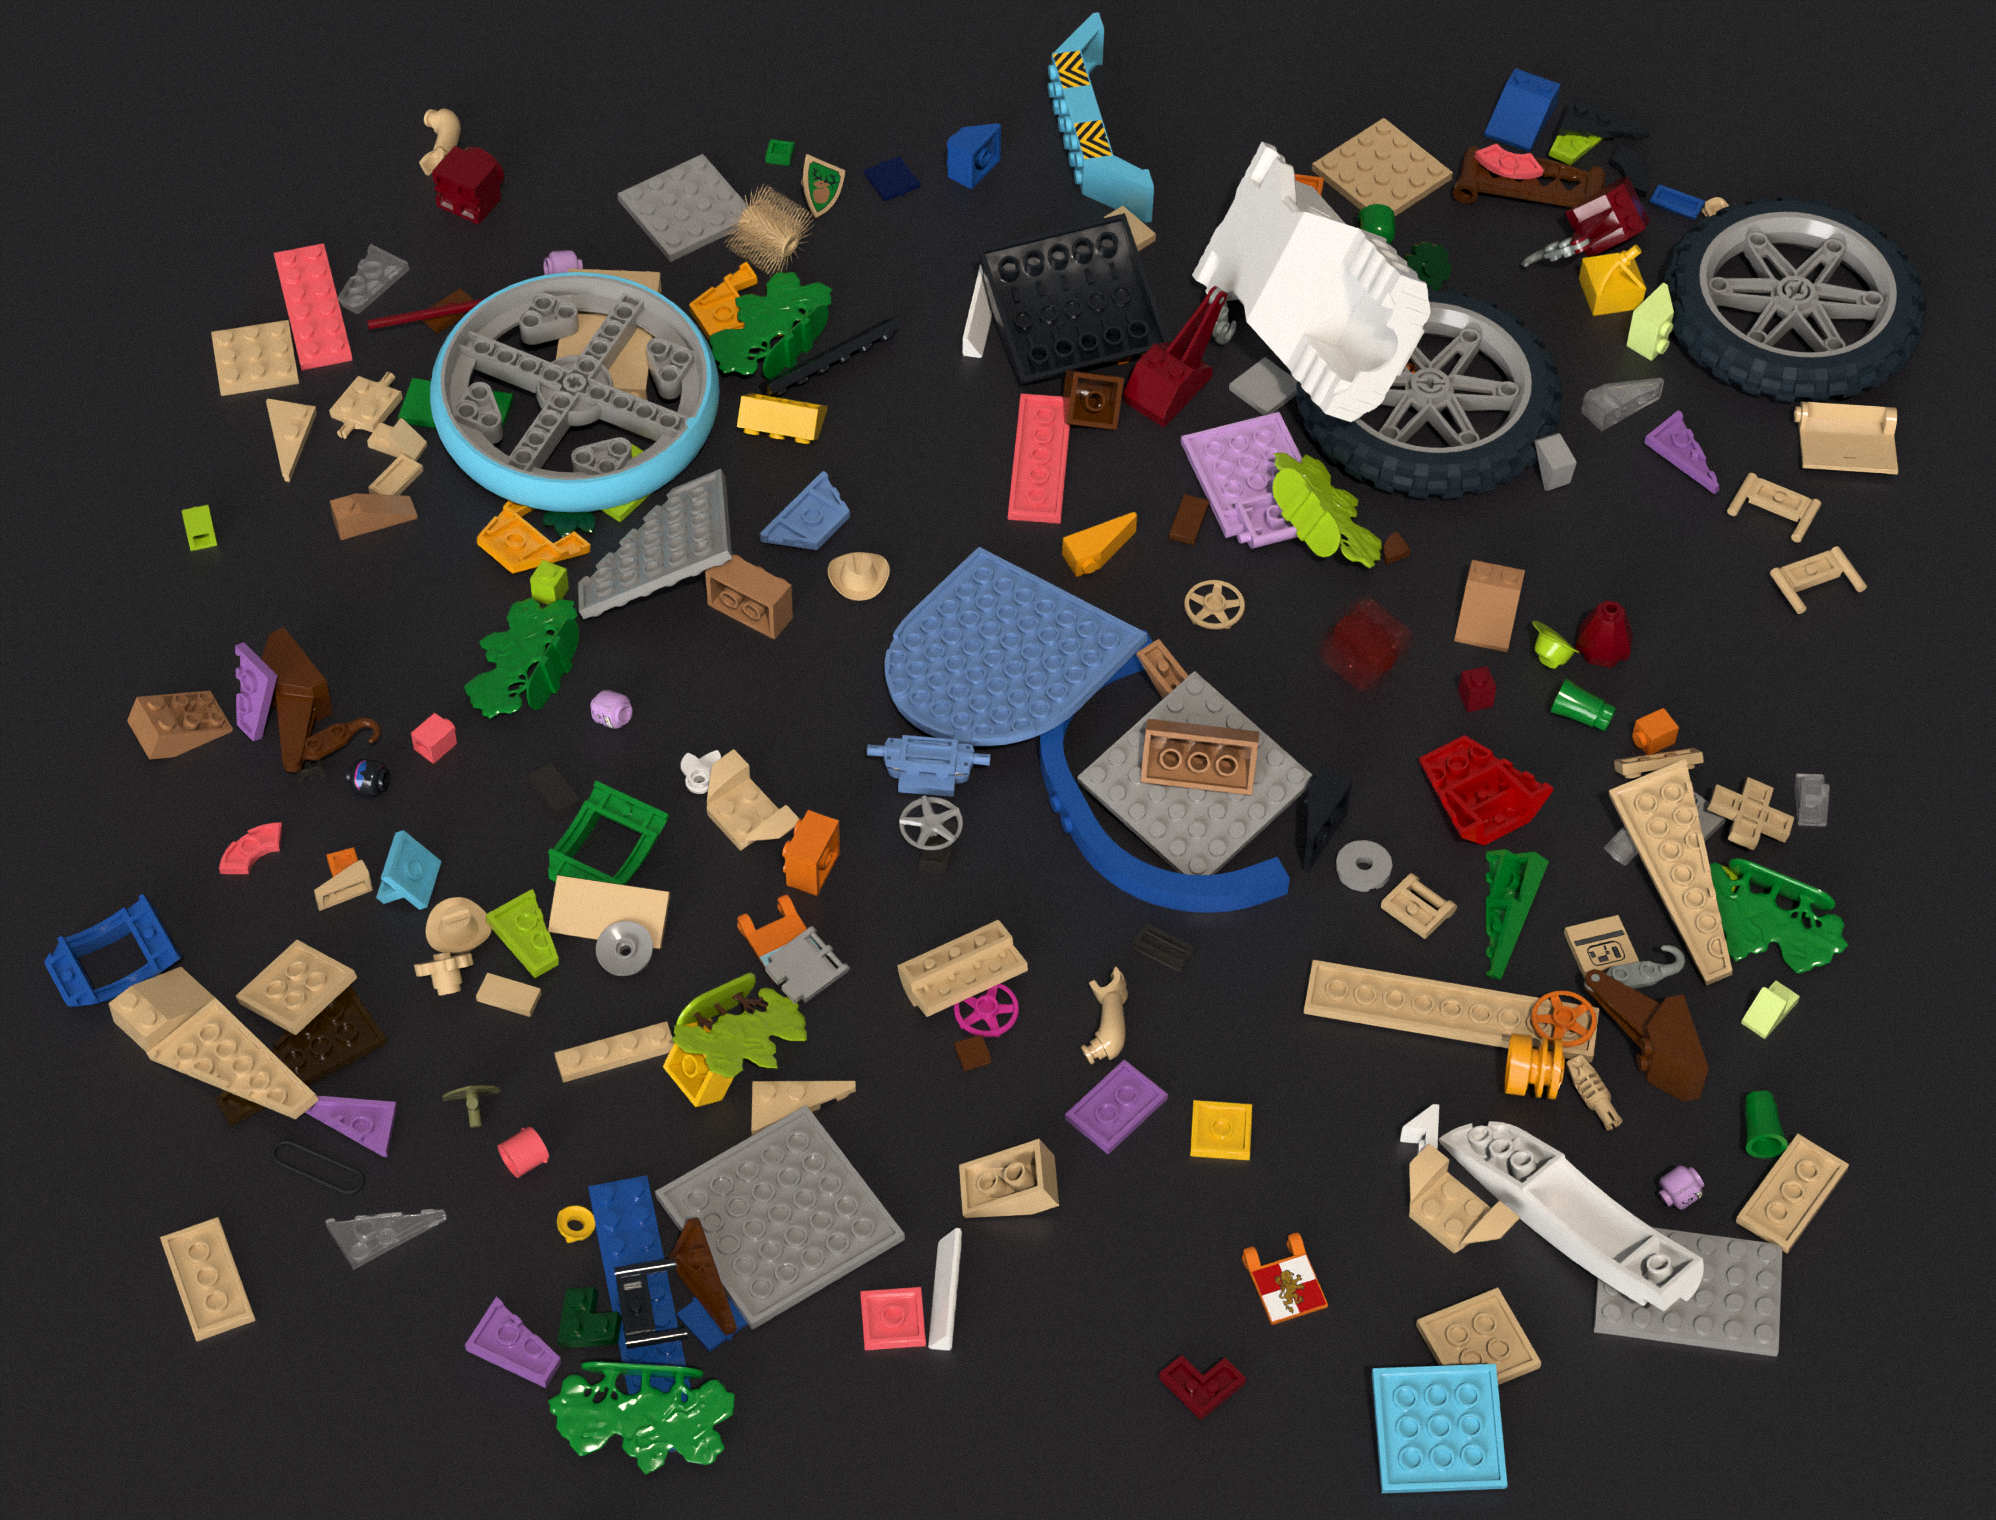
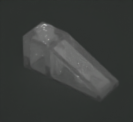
M1662 378L1609 383L1596 389H1591L1583 398L1581 413L1602 432L1660 399L1664 380Z

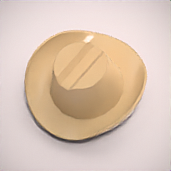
M855 552L833 559L828 566V576L834 588L844 597L857 601L871 599L880 593L888 580L890 572L889 564L883 556L865 552Z
M453 897L443 900L431 911L426 924V938L430 946L439 952L463 954L478 948L490 936L492 928L486 923L487 913L479 905L466 898Z

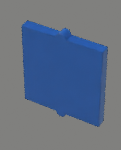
M696 1297L693 1298V1302L676 1313L679 1320L709 1353L724 1341L732 1340L734 1334L725 1336ZM727 1298L737 1326L735 1332L737 1333L748 1324L734 1304Z

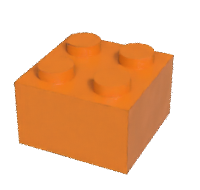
M808 810L803 820L799 819L797 821L794 837L791 841L788 840L782 852V856L785 857L783 873H786L787 886L818 896L840 854L839 820Z

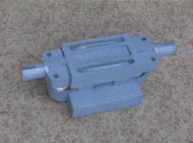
M903 735L902 739L888 738L885 746L868 744L867 756L884 757L889 775L899 779L898 792L954 797L955 783H964L969 779L973 764L990 766L991 754L974 753L971 744H959L958 739Z

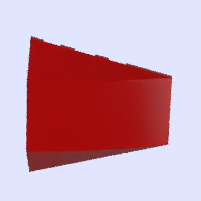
M1465 735L1419 758L1422 768L1461 838L1484 846L1531 822L1553 792V786L1546 782L1542 785L1535 780L1534 775L1527 771L1522 773L1513 768L1512 762L1505 758L1501 760L1493 756V751Z

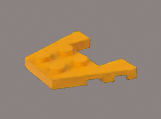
M747 262L740 265L739 270L733 275L730 273L724 277V282L716 288L711 287L689 304L690 313L709 341V336L724 329H742L745 326L744 322L738 320L737 312L740 310V307L736 305L735 298L740 297L737 291L757 284V276ZM778 334V335H776V336H774V337H781V336H785V335H783V334Z
M507 501L498 517L494 516L477 536V545L512 574L536 568L542 560L554 563L590 552V544L575 531L552 543L522 518V516L535 508L513 501Z

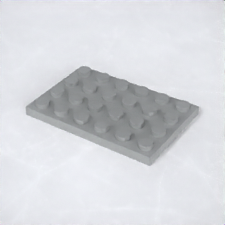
M1653 1228L1700 1256L1704 1262L1703 1277L1693 1296L1687 1302L1679 1298L1665 1311L1649 1302L1642 1306L1597 1277L1594 1332L1777 1357L1779 1352L1783 1249L1778 1244Z

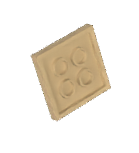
M289 320L211 332L221 396L299 384Z
M296 940L236 995V998L240 1005L297 1035L355 981L357 976L353 969Z
M1499 1288L1417 1320L1416 1326L1438 1366L1496 1364L1498 1385L1537 1370L1541 1366L1539 1357Z

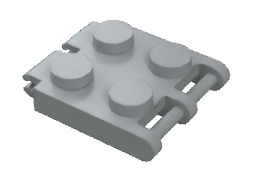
M814 926L809 927L769 957L770 964L765 967L766 973L777 985L786 981L782 985L781 990L794 1004L801 999L805 1003L850 969L847 963L843 964L832 952L834 949L830 945H826L819 938ZM812 937L822 949L819 950L809 938ZM827 956L838 966V969L826 958Z

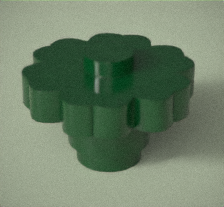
M1426 241L1414 244L1411 248V254H1406L1403 258L1407 262V266L1417 273L1421 281H1424L1427 286H1434V291H1439L1442 288V281H1447L1450 278L1452 265L1447 262L1449 253L1440 244H1431Z

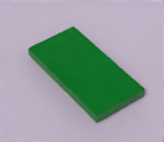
M412 378L398 419L402 418L411 425L436 428L430 405L431 381ZM492 391L501 414L502 429L504 430L514 397L511 393Z

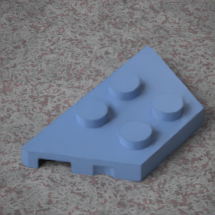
M822 471L760 533V541L818 550L850 518L849 508L840 499L837 489L833 488L830 484L826 472Z

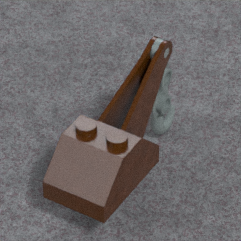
M1671 945L1661 946L1662 951L1671 952L1675 956L1676 961L1672 964L1664 965L1651 961H1641L1613 966L1606 974L1597 969L1588 971L1584 980V989L1641 1048L1640 1053L1636 1055V1062L1639 1071L1644 1072L1646 1081L1683 1102L1700 1099L1709 1067L1684 994L1666 997L1664 1002L1660 1004L1633 989L1652 986L1667 976L1679 973L1685 964V958L1681 950Z

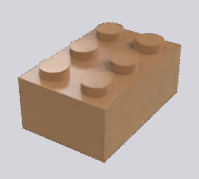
M732 554V559L728 560L725 564L713 566L705 571L707 603L714 609L774 640L793 619L791 584L785 579L777 578L766 572L763 568L754 566L735 554Z

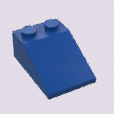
M1515 68L1504 87L1484 136L1530 152L1557 107L1561 84Z

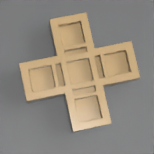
M1749 777L1743 785L1741 794L1716 784L1707 810L1733 821L1728 840L1751 850H1754L1757 846L1761 833L1785 843L1790 835L1794 820L1793 816L1769 807L1773 787Z

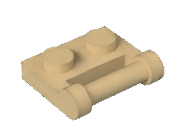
M1410 873L1381 902L1383 910L1424 939L1446 918H1450L1457 909V905L1454 902L1444 900L1419 882V878L1413 873ZM1413 890L1415 893H1417L1418 895H1420L1422 898H1424L1425 900H1427L1429 903H1431L1433 906H1435V907L1438 908L1439 910H1438V911L1435 910L1434 908H1432L1430 905H1428L1427 903H1425L1423 900H1421L1420 898H1418L1416 895H1414V894L1411 893L1410 891Z

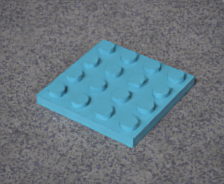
M1496 1364L1372 1369L1381 1493L1507 1488Z

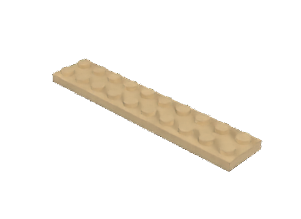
M1313 960L1304 1014L1503 1048L1509 1047L1512 1033L1531 1035L1533 1049L1539 1048L1542 1039L1534 1030L1531 1022L1532 1009L1540 998ZM1546 999L1542 1002L1537 1010L1538 1015L1553 1014L1554 1009L1551 1000ZM1562 1002L1563 1006H1569L1572 1009L1579 1006L1578 1004ZM1593 1007L1598 1024L1599 1008ZM1589 1010L1576 1019L1577 1023L1587 1030L1590 1029L1592 1024ZM1538 1022L1543 1032L1553 1038L1555 1026ZM1597 1025L1590 1040L1579 1046L1563 1047L1565 1058L1572 1059L1582 1055L1588 1062L1592 1063ZM1567 1030L1562 1041H1573L1583 1036L1572 1030ZM1548 1043V1051H1551L1552 1044Z

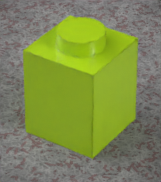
M204 505L182 510L190 550L194 551L217 546L209 506Z
M542 560L530 578L532 598L547 605L557 599H563L569 589L567 569Z

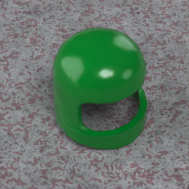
M1373 204L1362 208L1358 212L1357 221L1360 229L1386 238V243L1389 245L1393 242L1396 234L1395 214L1390 207L1382 204Z

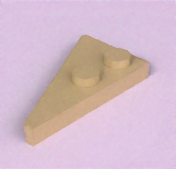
M267 399L266 403L282 476L286 482H290L316 417V406Z
M753 1081L752 1136L807 1105L811 1112L820 1109V1105L835 1098L839 1101L848 1097L849 1094L856 1092V1081Z

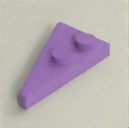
M1678 410L1645 437L1644 443L1715 494L1719 491L1717 477L1707 467L1705 463L1706 457L1701 447L1694 440L1691 429L1686 428L1682 420L1683 414Z
M317 1096L319 1101L305 1111L310 1116L377 1154L388 1157L397 1112L396 1102Z

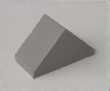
M1555 433L1534 440L1544 490L1548 491L1570 484L1577 462L1561 434Z

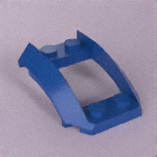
M144 894L140 895V900L128 909L123 907L97 925L65 938L63 936L57 938L59 943L53 954H48L44 964L68 1007L93 1005L115 998L130 986L157 976L182 957L183 954L177 950L158 916L159 911ZM132 932L149 963L112 984L94 990L78 957L112 944Z

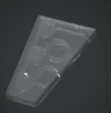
M370 244L367 249L368 255L364 260L361 259L357 265L358 271L355 276L349 278L338 296L339 305L356 314H360L410 270L408 262Z

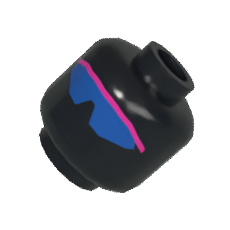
M361 758L354 763L353 767L350 766L348 768L346 781L350 783L351 789L355 794L377 797L388 789L390 771L386 769L385 764L381 761Z

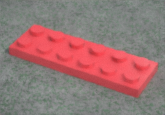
M324 243L274 253L301 371L353 361Z

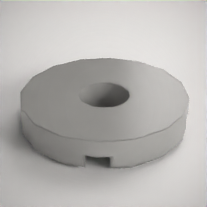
M1360 840L1346 844L1339 851L1335 867L1339 879L1344 885L1356 891L1368 892L1369 889L1376 888L1377 890L1383 887L1389 881L1392 872V860L1387 850L1379 844ZM1367 863L1371 868L1362 870L1357 867V864Z

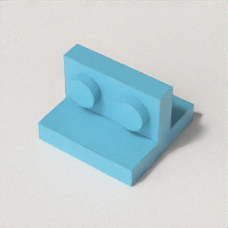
M404 830L396 832L381 876L382 881L376 898L383 904L405 898L419 910L428 907L442 861Z

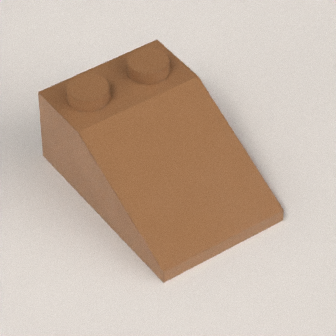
M1472 560L1455 642L1508 652L1525 570Z

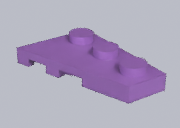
M497 1296L465 1344L466 1351L544 1388L548 1386L561 1365V1358L536 1334L523 1325L522 1320L515 1314L513 1315Z

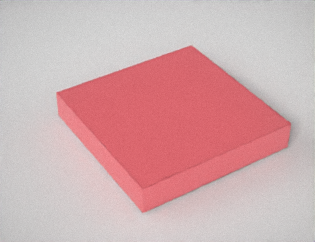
M921 1287L860 1291L865 1350L926 1346Z

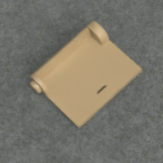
M1802 401L1800 407H1795L1794 422H1798L1802 468L1886 474L1898 473L1894 438L1897 424L1896 408Z

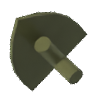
M467 1086L447 1092L442 1096L443 1101L466 1098L470 1128L482 1126L478 1096L502 1093V1090L497 1086Z

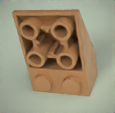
M211 691L136 697L127 720L149 760L176 757L224 736L233 730Z

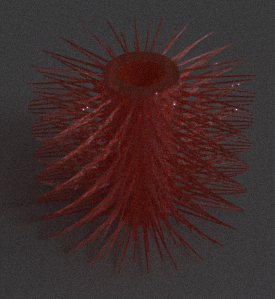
M1358 603L1354 614L1350 605L1351 615L1348 614L1346 616L1345 614V617L1337 623L1336 627H1323L1335 628V631H1332L1334 632L1333 634L1327 633L1331 636L1335 635L1330 639H1334L1329 644H1332V646L1326 649L1328 651L1332 650L1327 657L1333 658L1331 663L1336 660L1337 656L1339 659L1341 658L1342 660L1336 666L1340 665V669L1349 661L1347 665H1351L1345 671L1348 672L1346 677L1355 669L1357 673L1355 677H1359L1357 679L1359 681L1358 684L1367 676L1363 682L1366 683L1370 678L1369 682L1371 681L1373 685L1376 676L1379 675L1380 681V674L1383 676V673L1386 674L1387 684L1386 671L1395 666L1393 665L1395 661H1408L1396 660L1397 657H1400L1397 656L1400 655L1397 652L1402 649L1398 648L1402 647L1403 643L1400 644V642L1404 639L1402 638L1399 642L1398 640L1405 631H1399L1401 627L1399 626L1392 633L1390 628H1392L1395 622L1385 626L1384 624L1388 620L1391 621L1388 617L1384 623L1382 622L1388 614L1383 617L1385 614L1383 613L1376 620L1374 615H1376L1379 609L1368 614L1372 607L1376 609L1372 604L1369 609L1368 606L1370 604L1361 611Z

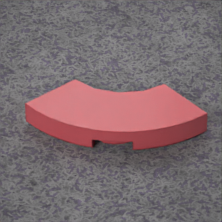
M1497 143L1476 151L1474 156L1486 169L1511 179L1537 178L1542 176L1544 172L1531 153L1514 154L1503 150Z
M282 822L257 826L248 830V834L241 837L238 841H233L222 856L219 866L220 874H249L252 865L258 858L271 852L280 851L283 830Z

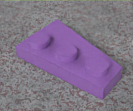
M245 643L235 645V654L240 656V667L236 668V678L241 683V693L236 694L237 726L252 741H256L263 737L277 675Z

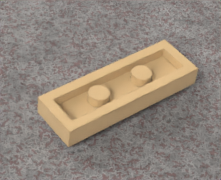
M1695 748L1617 759L1614 760L1615 771L1625 775V778H1637L1641 776V772L1651 771L1652 773L1683 759L1686 760L1688 769H1693L1695 764L1703 763V752Z

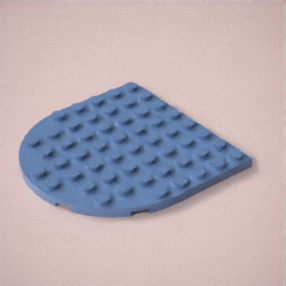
M978 547L902 620L893 634L894 639L890 648L886 651L885 676L888 691L897 709L910 723L923 732L936 738L958 739L959 744H971L972 746L1007 745L1036 737L1057 727L1070 718L1148 641L1146 632Z

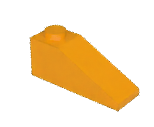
M1132 512L1063 537L1062 555L1074 575L1078 577L1100 569L1136 533L1137 514Z

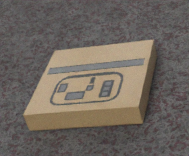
M1619 915L1566 927L1564 930V935L1584 979L1586 973L1592 969L1600 970L1606 974L1613 966L1639 962Z

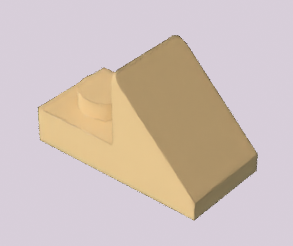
M402 418L398 420L394 427L380 422L367 440L369 448L397 458L403 454L414 461L419 459L427 447V442Z

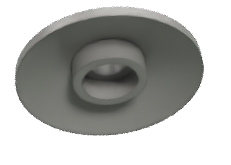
M621 921L608 926L600 934L596 943V956L600 965L607 972L617 976H629L641 971L649 963L653 953V941L649 932L640 924L631 921ZM624 949L631 950V953L629 955H621Z

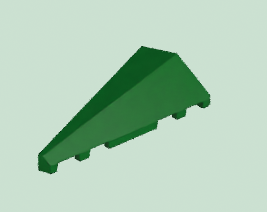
M1507 849L1486 852V860L1489 861V872L1486 873V881L1489 883V895L1486 896V933L1490 936V947L1486 948V955L1490 958V970L1486 972V976L1494 980H1501L1549 863L1548 860L1535 851L1513 854Z

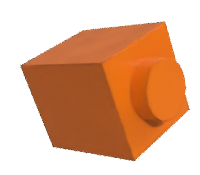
M1662 708L1636 720L1632 735L1633 741L1646 755L1654 754L1675 744L1679 727L1666 710Z

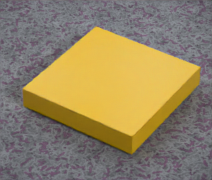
M1193 1100L1190 1156L1250 1160L1252 1104Z

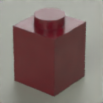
M1484 666L1462 671L1458 693L1467 713L1493 707L1497 687L1488 667Z

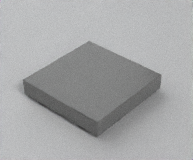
M1264 357L1231 382L1229 390L1264 416L1274 413L1297 395V380Z

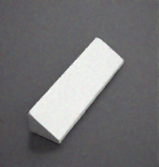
M981 265L963 334L962 352L964 356L977 358L983 356L993 313Z
M955 1228L938 1243L928 1343L930 1349L950 1350L952 1348L962 1244V1231H960V1228Z

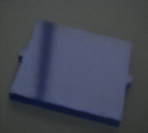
M900 156L886 162L880 161L878 165L864 170V175L884 201L900 195L904 196L905 193L921 187V183Z

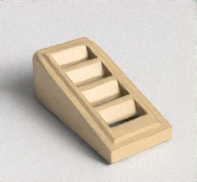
M361 859L315 889L314 893L317 907L320 911L368 893L373 889L370 874Z

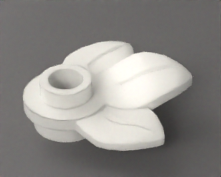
M718 750L710 752L700 759L690 753L683 757L681 771L686 776V787L692 793L703 794L708 792L712 765L721 758Z

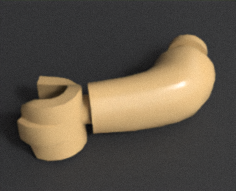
M445 108L439 111L429 109L424 116V124L427 127L433 128L434 132L438 134L433 151L427 153L419 162L424 173L429 176L454 146L457 147L460 139V121L453 111Z
M1116 966L1111 973L1112 982L1107 986L1099 987L1095 980L1089 982L1093 994L1102 1004L1101 1024L1099 1030L1095 1032L1096 1038L1090 1041L1088 1047L1085 1044L1081 1046L1090 1065L1095 1063L1094 1059L1096 1058L1101 1060L1107 1056L1109 1060L1114 1059L1124 1047L1126 1029L1123 1004L1127 1000L1128 991L1124 976Z

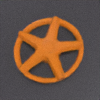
M1554 991L1542 996L1535 1003L1531 1013V1022L1536 1033L1541 1038L1547 1037L1550 1044H1553L1554 1038L1563 1039L1567 1030L1578 1033L1583 1037L1573 1041H1562L1563 1047H1575L1592 1038L1597 1025V1017L1591 1004L1582 996L1569 991ZM1559 995L1574 997L1580 1000L1582 1004L1573 1009L1569 1006H1563ZM1550 998L1554 1009L1553 1014L1538 1015L1537 1010L1546 999ZM1587 1010L1590 1011L1592 1017V1024L1589 1030L1576 1021ZM1538 1022L1555 1026L1553 1038L1543 1032Z

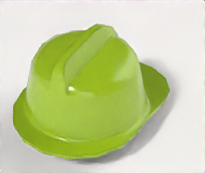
M1533 620L1532 624L1539 631L1535 652L1538 654L1542 664L1555 669L1558 665L1566 664L1575 652L1580 653L1556 631L1541 622Z

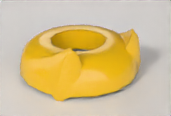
M569 1206L558 1213V1231L566 1238L567 1243L584 1240L594 1232V1216L591 1211L584 1207ZM577 1220L584 1225V1228L580 1231H573L568 1227L567 1223Z

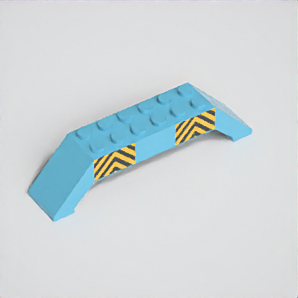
M1099 12L1093 13L1052 54V65H1048V74L1051 82L1047 83L1048 95L1054 99L1052 102L1055 115H1059V131L1064 132L1065 150L1069 149L1070 167L1075 168L1074 181L1076 185H1080L1082 194L1114 209L1124 206L1139 220L1145 223L1152 222L1154 185L1149 169L1142 170L1113 155L1089 78V74L1097 65H1103L1104 27Z

